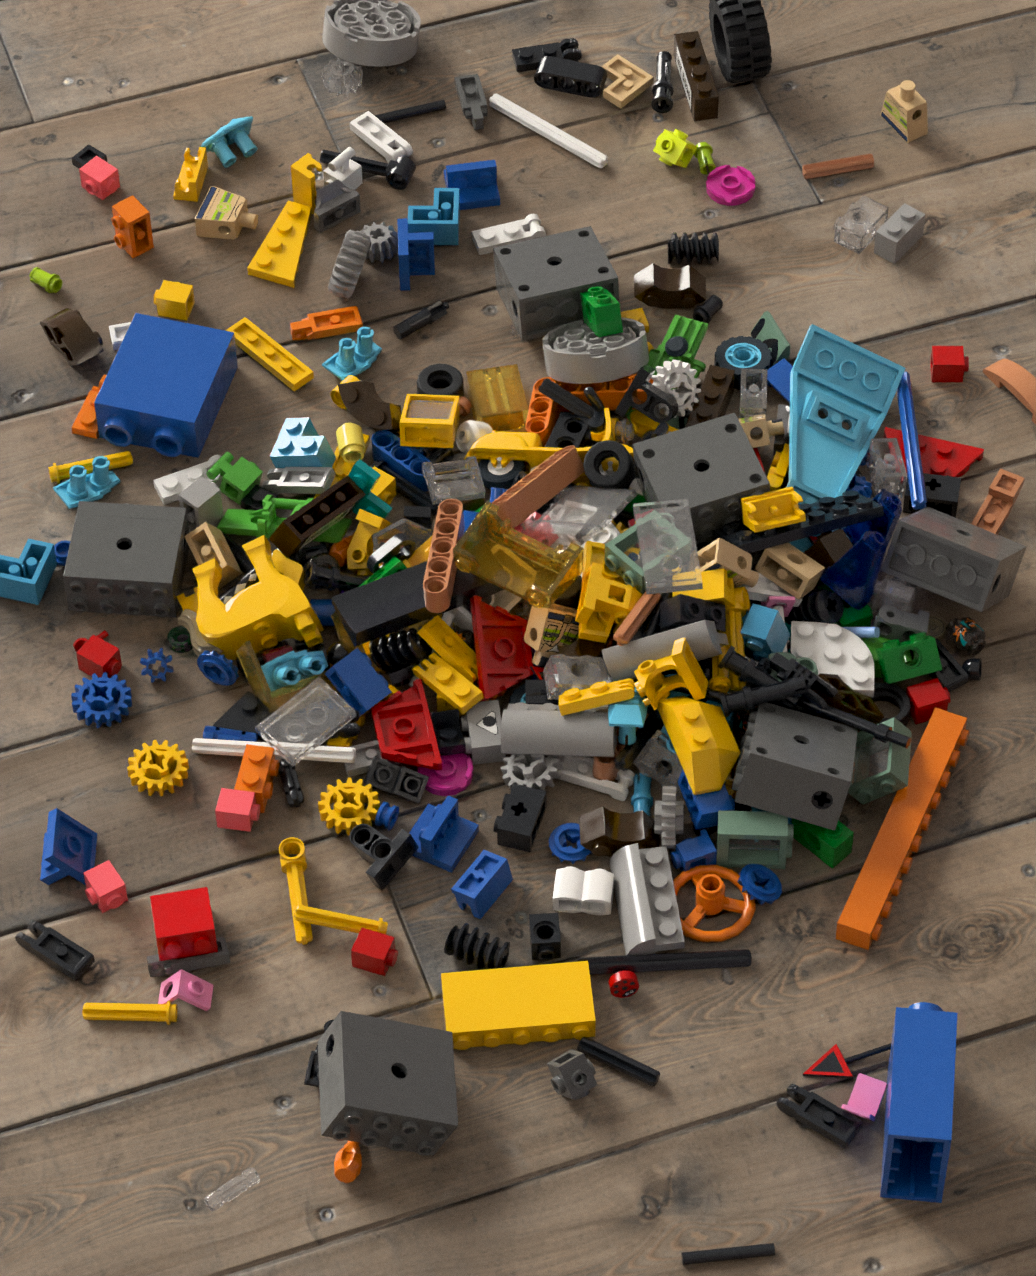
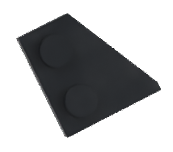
M248 691L213 726L217 727V730L227 728L243 731L242 734L246 732L256 733L260 741L273 743L281 735V718L286 715Z

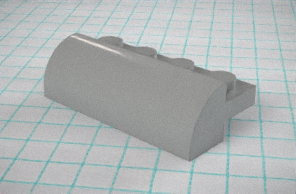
M702 620L630 641L623 646L617 645L603 649L602 655L607 670L614 681L627 678L634 680L637 679L634 671L638 669L642 662L646 660L654 661L670 656L675 640L685 637L697 661L721 655V647L729 645L726 634L717 632L714 621Z
M523 702L509 704L502 714L501 753L614 757L618 726H609L608 705L561 716L559 706L552 703H545L543 705L526 704Z
M638 843L616 851L610 859V871L614 874V894L625 955L656 954L657 951L685 948L667 847L639 849Z

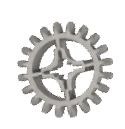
M349 230L346 232L328 283V291L330 293L347 299L352 296L370 246V236L360 231Z

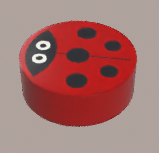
M619 971L613 974L608 981L611 994L618 998L632 996L639 989L637 975L631 971Z

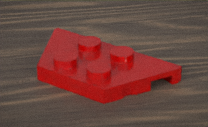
M885 427L884 440L887 441L889 447L888 453L890 460L893 462L895 477L907 480L902 431ZM918 434L923 473L961 477L969 471L971 464L983 458L984 449Z
M473 596L470 598L479 689L483 693V699L481 700L483 702L529 678L534 673L530 668L533 666L531 646L524 641L528 620L518 615H511L506 609L498 605L493 607L481 601L482 597Z
M421 678L413 681V686L403 693L399 690L392 694L388 700L381 701L371 708L382 759L442 770V761Z

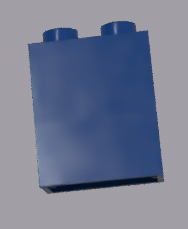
M135 313L94 402L99 438H104L109 443L120 447L133 444L153 448L160 454L168 457H176L182 454L199 458L238 368L234 332Z
M919 1002L912 1004L908 1008L896 1007L887 1075L888 1085L886 1091L880 1197L942 1203L952 1140L958 1013L945 1012L941 1007L933 1003Z

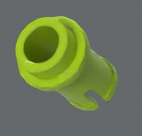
M701 142L696 145L698 147L694 156L698 159L700 172L707 175L706 166H708L709 172L716 168L712 158L713 148L707 142Z
M35 267L29 275V280L32 283L44 287L48 293H57L63 284L59 275L50 274L39 267Z

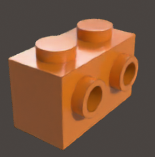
M133 195L113 205L111 221L115 228L114 240L116 245L120 249L123 248L132 258L154 248L150 212Z
M246 744L234 790L255 792L256 804L260 805V813L265 812L267 800L272 797L274 776L277 777L279 771V760L275 759L274 748Z

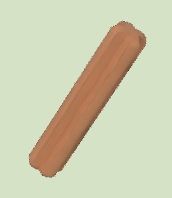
M869 153L805 164L802 166V174L804 179H812L870 169L874 167V158Z
M656 588L645 591L613 635V640L617 641V645L623 646L630 642L659 602L661 594L657 592Z

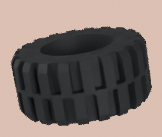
M709 0L712 42L719 68H721V73L725 80L735 84L766 77L771 70L772 57L768 25L761 0Z

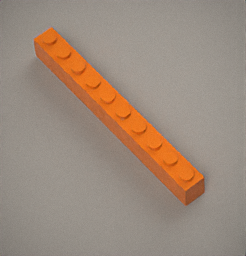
M935 707L909 764L908 786L897 791L837 922V940L869 950L873 940H879L883 929L881 921L883 918L888 919L891 913L893 902L890 901L893 895L898 896L903 884V880H901L902 874L907 875L913 861V858H910L912 852H918L922 842L920 834L922 830H928L932 819L930 812L932 809L936 810L940 803L942 795L939 793L941 787H947L951 776L949 769L951 766L956 767L960 757L958 749L960 745L965 746L970 731L966 730V717Z

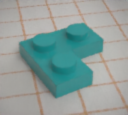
M359 459L348 476L366 495L354 508L353 512L358 514L359 509H362L386 520L392 507L371 492L381 474Z

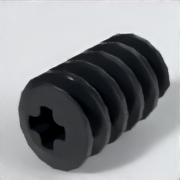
M673 232L671 239H668V264H671L673 257L676 258L678 264H681L683 257H686L688 264L692 263L693 257H696L698 264L702 263L704 257H706L708 264L712 263L714 257L719 262V238L717 233H713L711 240H709L707 233L703 232L699 240L697 233L693 232L689 240L687 233L683 232L679 240L677 233Z
M828 589L809 592L802 598V602L798 607H792L788 617L785 618L790 625L791 621L836 623L843 616L844 603L841 595Z
M420 626L418 631L415 628H410L408 632L402 630L398 635L391 633L389 637L385 635L380 637L379 640L374 639L370 641V655L375 665L380 670L387 671L391 668L395 669L410 663L414 664L420 660H428L429 655L432 653V647L418 634L423 626Z
M465 923L461 929L455 925L450 930L444 947L446 955L454 954L457 960L464 959L466 964H475V967L479 970L505 967L509 957L510 942L507 941L502 947H499L500 938L495 937L490 943V934L486 932L479 938L480 930L477 927L470 934L468 933V923Z

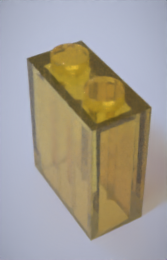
M517 364L466 371V389L469 401L472 404L471 410L474 421L489 424L493 432L525 428L528 406Z

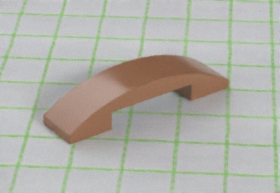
M1004 358L984 368L983 373L998 388L1005 386L1033 413L1032 421L1036 424V378L1019 364Z
M1000 468L989 487L988 496L971 524L998 535L1015 504L1025 478Z

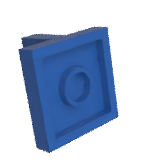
M495 160L447 165L446 169L443 170L446 188H459L460 210L500 205Z
M404 218L397 219L400 291L410 290V276L435 275L433 232L408 233V220Z
M449 795L442 805L434 806L428 804L409 832L419 846L412 856L452 873L478 834L479 825L460 817L458 799Z
M56 808L48 814L47 832L44 834L40 880L50 885L70 875L86 885L84 872L95 867L97 833Z

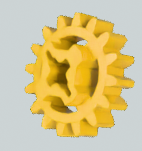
M153 740L152 746L143 743V750L134 749V757L128 758L129 766L127 771L131 785H137L138 792L140 793L147 789L148 796H152L154 791H158L160 797L164 795L165 790L174 793V786L182 787V779H188L189 763L188 759H186L185 751H179L178 744L169 747L168 740H165L162 745H158L157 740Z
M348 777L347 783H342L338 779L337 786L335 787L328 784L327 793L321 792V801H318L321 821H326V828L330 829L335 826L337 834L343 829L346 830L347 835H350L352 829L359 824H368L372 827L371 820H375L380 807L378 792L372 791V785L368 784L364 787L362 779H359L357 783H352L351 777ZM367 802L368 806H367V809L365 810V809H364V808H365V803ZM332 803H334V809H333V810H331V805H332Z

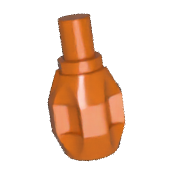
M354 533L331 546L328 554L330 563L336 561L340 567L347 565V550Z
M348 1141L344 1148L340 1149L336 1154L334 1173L335 1177L341 1182H353L361 1172L362 1154L359 1142Z

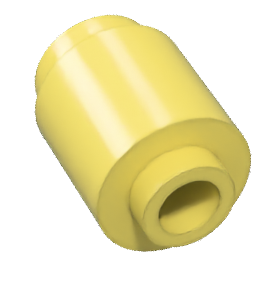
M354 423L343 424L336 431L339 453L345 462L356 463L359 459L362 460L364 458V453L366 452L362 428Z

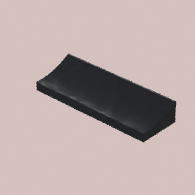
M483 540L461 548L450 606L444 612L432 613L425 607L423 580L427 561L333 596L331 603L354 647L466 605L470 603V598L473 596L484 598L505 590L507 575L496 563Z

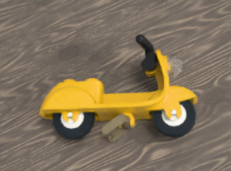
M586 387L584 395L594 408V416L588 421L592 443L595 445L605 440L622 442V445L627 449L634 461L633 448L628 446L629 440L634 439V424H630L628 418H624L623 421H619L618 418H611L609 407H604V404L592 387ZM493 432L479 438L471 446L464 458V466L470 475H474L477 483L483 484L489 490H491V487L510 489L519 472L523 471L529 474L562 448L542 447L541 437L537 433ZM591 447L576 448L583 463L585 455ZM614 457L606 458L599 466L600 473L604 476L614 474L619 468V461ZM635 471L629 485L621 491L613 493L602 492L595 488L585 475V472L572 483L577 485L579 482H585L590 488H593L594 491L602 495H619L629 490V486L635 479Z

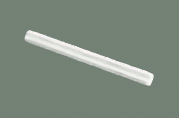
M497 93L490 97L489 105L492 108L600 169L607 165V155Z
M195 738L192 742V751L197 754L243 756L246 744L274 748L275 758L344 763H354L356 759V749L351 747Z

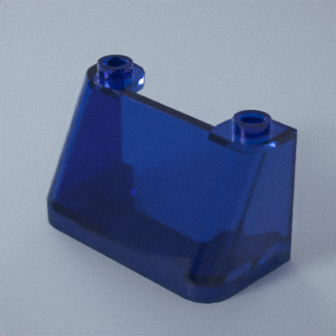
M885 488L872 499L883 506L884 516L843 527L842 529L849 537L853 547L836 563L823 571L820 577L822 582L857 610H862L873 597L883 573L881 569L902 513L900 499L895 494L889 493Z

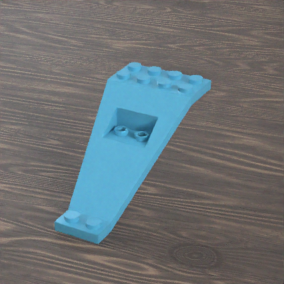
M813 324L809 326L790 372L789 481L786 488L793 487L794 491L802 497L803 502L798 504H812L819 502V499L823 497L834 498L842 496L886 417L906 369ZM818 411L825 413L824 419L819 417ZM842 422L849 424V430L842 427Z

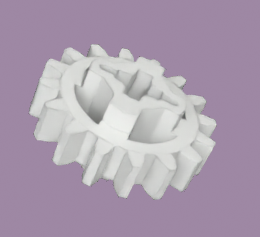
M672 360V362L664 361V367H656L657 375H652V385L677 401L678 412L676 416L683 417L685 416V410H693L691 403H698L699 401L695 394L701 392V389L696 388V384L701 382V380L694 378L697 370L691 369V364L679 360ZM660 403V413L668 416V406Z

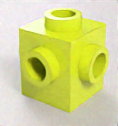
M664 129L663 133L658 136L653 151L660 155L659 160L669 166L674 164L686 168L698 146L688 141V135L678 129H675L674 132Z

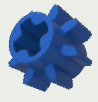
M163 648L154 653L151 649H148V658L140 659V663L146 665L141 674H149L151 676V683L155 681V678H161L165 682L166 672L171 673L174 671L172 666L167 665V663L172 661V655L165 657ZM156 660L161 661V666H159L158 670L153 669V664H155Z

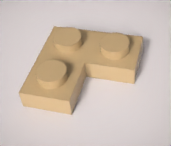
M618 54L601 66L606 70L607 77L614 81L603 90V98L619 108H623L653 85L654 77Z

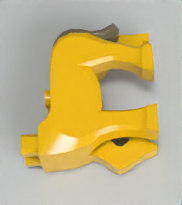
M265 535L242 545L247 557L255 568L259 579L258 583L240 591L224 604L218 597V585L222 578V567L214 558L192 569L198 586L193 588L195 593L188 597H185L184 593L176 596L183 609L181 616L177 618V624L184 626L190 633L193 651L198 657L205 650L210 652L214 650L219 655L224 654L225 658L233 661L240 657L241 653L246 655L254 654L265 648H272L278 641L280 642L284 639L295 638L299 641L305 640L308 648L323 642L320 632L324 629L314 608L303 592L305 571L302 565L286 558L277 549L273 551L272 555L271 544Z

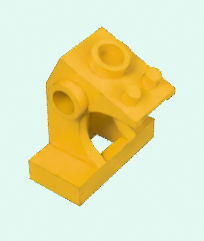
M359 509L356 519L360 522L347 550L348 569L357 573V575H373L367 567L368 558L375 552L379 540L387 536L396 535L399 527L384 518Z
M592 562L583 579L575 621L586 625L594 611L606 612L615 617L616 624L613 628V633H615L643 594L636 587L601 577L603 565ZM608 595L616 597L619 601L608 598Z
M685 637L674 641L670 656L654 661L646 660L634 671L638 679L634 685L640 697L647 696L646 699L642 700L645 706L651 704L654 710L657 709L659 700L666 699L670 695L669 691L675 688H687L694 700H700L706 696L709 682ZM675 669L678 673L666 678L662 674L663 671Z

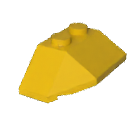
M685 696L659 700L657 709L693 794L698 795L720 791L740 755V750L721 707Z

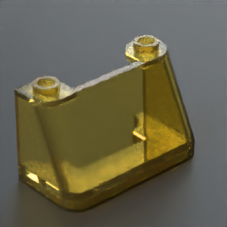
M487 501L453 548V558L456 567L463 572H470L528 601L536 608H548L582 574L584 548L571 542L565 550L561 544L556 549H553L512 529L510 519L506 518L503 521L497 515L499 506Z

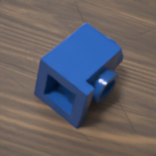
M703 829L700 831V836L687 838L676 844V851L670 853V857L675 869L679 868L682 872L698 865H716L717 850L707 831Z

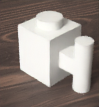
M348 147L328 164V167L323 171L324 186L338 179L349 189L355 190L363 183L362 166L350 159L355 155L353 148Z

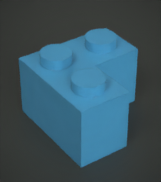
M434 188L433 206H408V233L433 232L434 245H459V188Z
M304 417L285 419L270 458L276 468H332L336 456L326 437L319 436L310 418Z
M28 538L19 559L0 555V597L39 605L57 566L54 544Z
M752 604L750 611L746 612V615L742 617L743 627L740 633L744 639L745 654L753 656L754 659L760 661L761 658H768L769 654L783 652L790 633L778 610Z

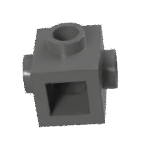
M571 1049L547 1063L553 1077L551 1084L559 1095L574 1100L581 1099L590 1093L589 1089L598 1085L594 1078L596 1074L595 1068L582 1052Z

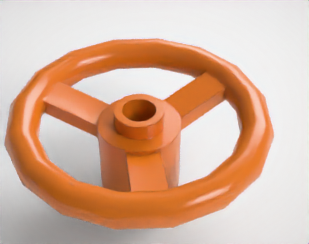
M698 865L690 868V870L682 871L673 879L676 896L679 889L690 880H692L696 887V907L684 921L680 917L684 936L700 942H723L738 936L750 925L756 911L755 899L750 900V895L742 892L743 886L738 883L740 875L737 872L719 865ZM721 878L730 881L738 887L744 897V901L725 897V884ZM723 909L742 914L732 926L719 931H703L695 928L705 915H716Z

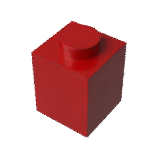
M932 346L930 358L931 382H963L964 372L969 370V357L964 356L963 346Z
M92 635L76 652L79 670L90 676L95 673L99 678L102 677L104 672H107L108 678H111L115 674L117 675L121 669L122 662L119 648L95 635Z
M938 678L908 686L906 689V693L910 698V715L916 725L929 721L935 707L947 711L948 703L951 702L949 691L946 687H942Z
M361 928L351 949L352 967L382 976L386 975L389 966L394 967L398 957L394 937L366 928Z

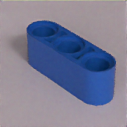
M380 430L372 435V457L374 461L384 460L387 462V467L424 492L431 489L427 479L433 477V465L428 458L412 447L400 446V438L388 430Z

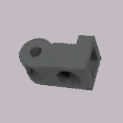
M886 605L880 608L873 627H879L880 636L890 640L899 639L900 643L910 640V635L922 632L927 634L930 612L919 610L916 615L900 611L894 606Z

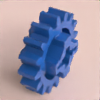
M104 672L102 677L98 678L94 673L92 674V680H88L85 677L82 679L83 686L75 685L76 693L71 694L73 712L77 713L79 721L85 719L87 726L92 724V722H96L97 728H100L102 723H106L108 727H111L112 720L120 723L122 722L121 714L129 715L128 707L133 705L131 689L127 687L125 679L118 680V675L115 674L108 678L107 672Z

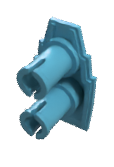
M253 117L232 119L214 135L207 138L201 147L206 148V152H215L225 168L230 167L237 161V157L228 147V145L234 142L244 157L252 156L258 149L248 136Z
M370 327L358 329L357 344L351 338L341 339L339 341V352L326 360L322 366L342 381L348 375L356 376L370 368L371 364L377 360V355L382 351V348L373 342L374 331L373 329L370 330Z
M97 456L93 459V473L87 474L84 466H72L69 470L70 479L53 487V490L69 509L78 507L79 501L94 502L103 498V495L111 492V488L120 483V479L115 473L109 471L110 461L107 457Z
M293 650L259 668L270 698H275L307 687V684L317 679L316 675L321 674L328 667L323 651L307 652V650L295 653Z
M636 687L635 695L632 699L608 704L609 726H619L618 742L625 745L626 735H628V745L636 742V727L642 728L647 716L648 706H645L642 701L645 697H640Z

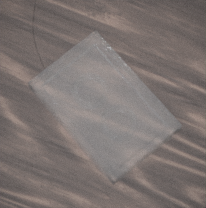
M318 677L255 726V729L293 767L357 715L356 711L323 679Z

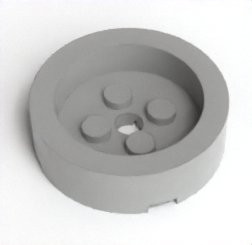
M334 0L331 6L327 5L325 9L322 41L332 54L351 63L375 67L397 65L408 61L416 54L421 20L416 10L402 1H399L397 4L388 0Z
M621 317L623 332L603 337H597L586 324H583V320L570 322L551 330L543 337V352L547 375L560 382L591 384L620 379L638 372L641 367L649 362L647 335L644 325L637 320Z

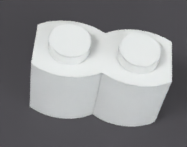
M571 866L557 869L553 892V910L567 913L584 912L591 915L611 914L614 874L604 869L585 872Z

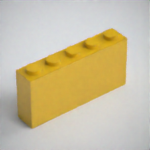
M588 961L441 973L446 1031L452 1032L453 1049L466 1050L470 1047L481 1046L492 1048L504 1044L524 1045L529 1042H556L562 1039L574 1038L581 1040L582 1037H595L596 1020Z

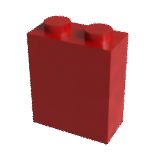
M207 887L150 896L160 961L218 952Z

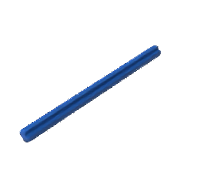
M905 371L897 388V398L911 504L914 510L926 508L927 498L910 374Z

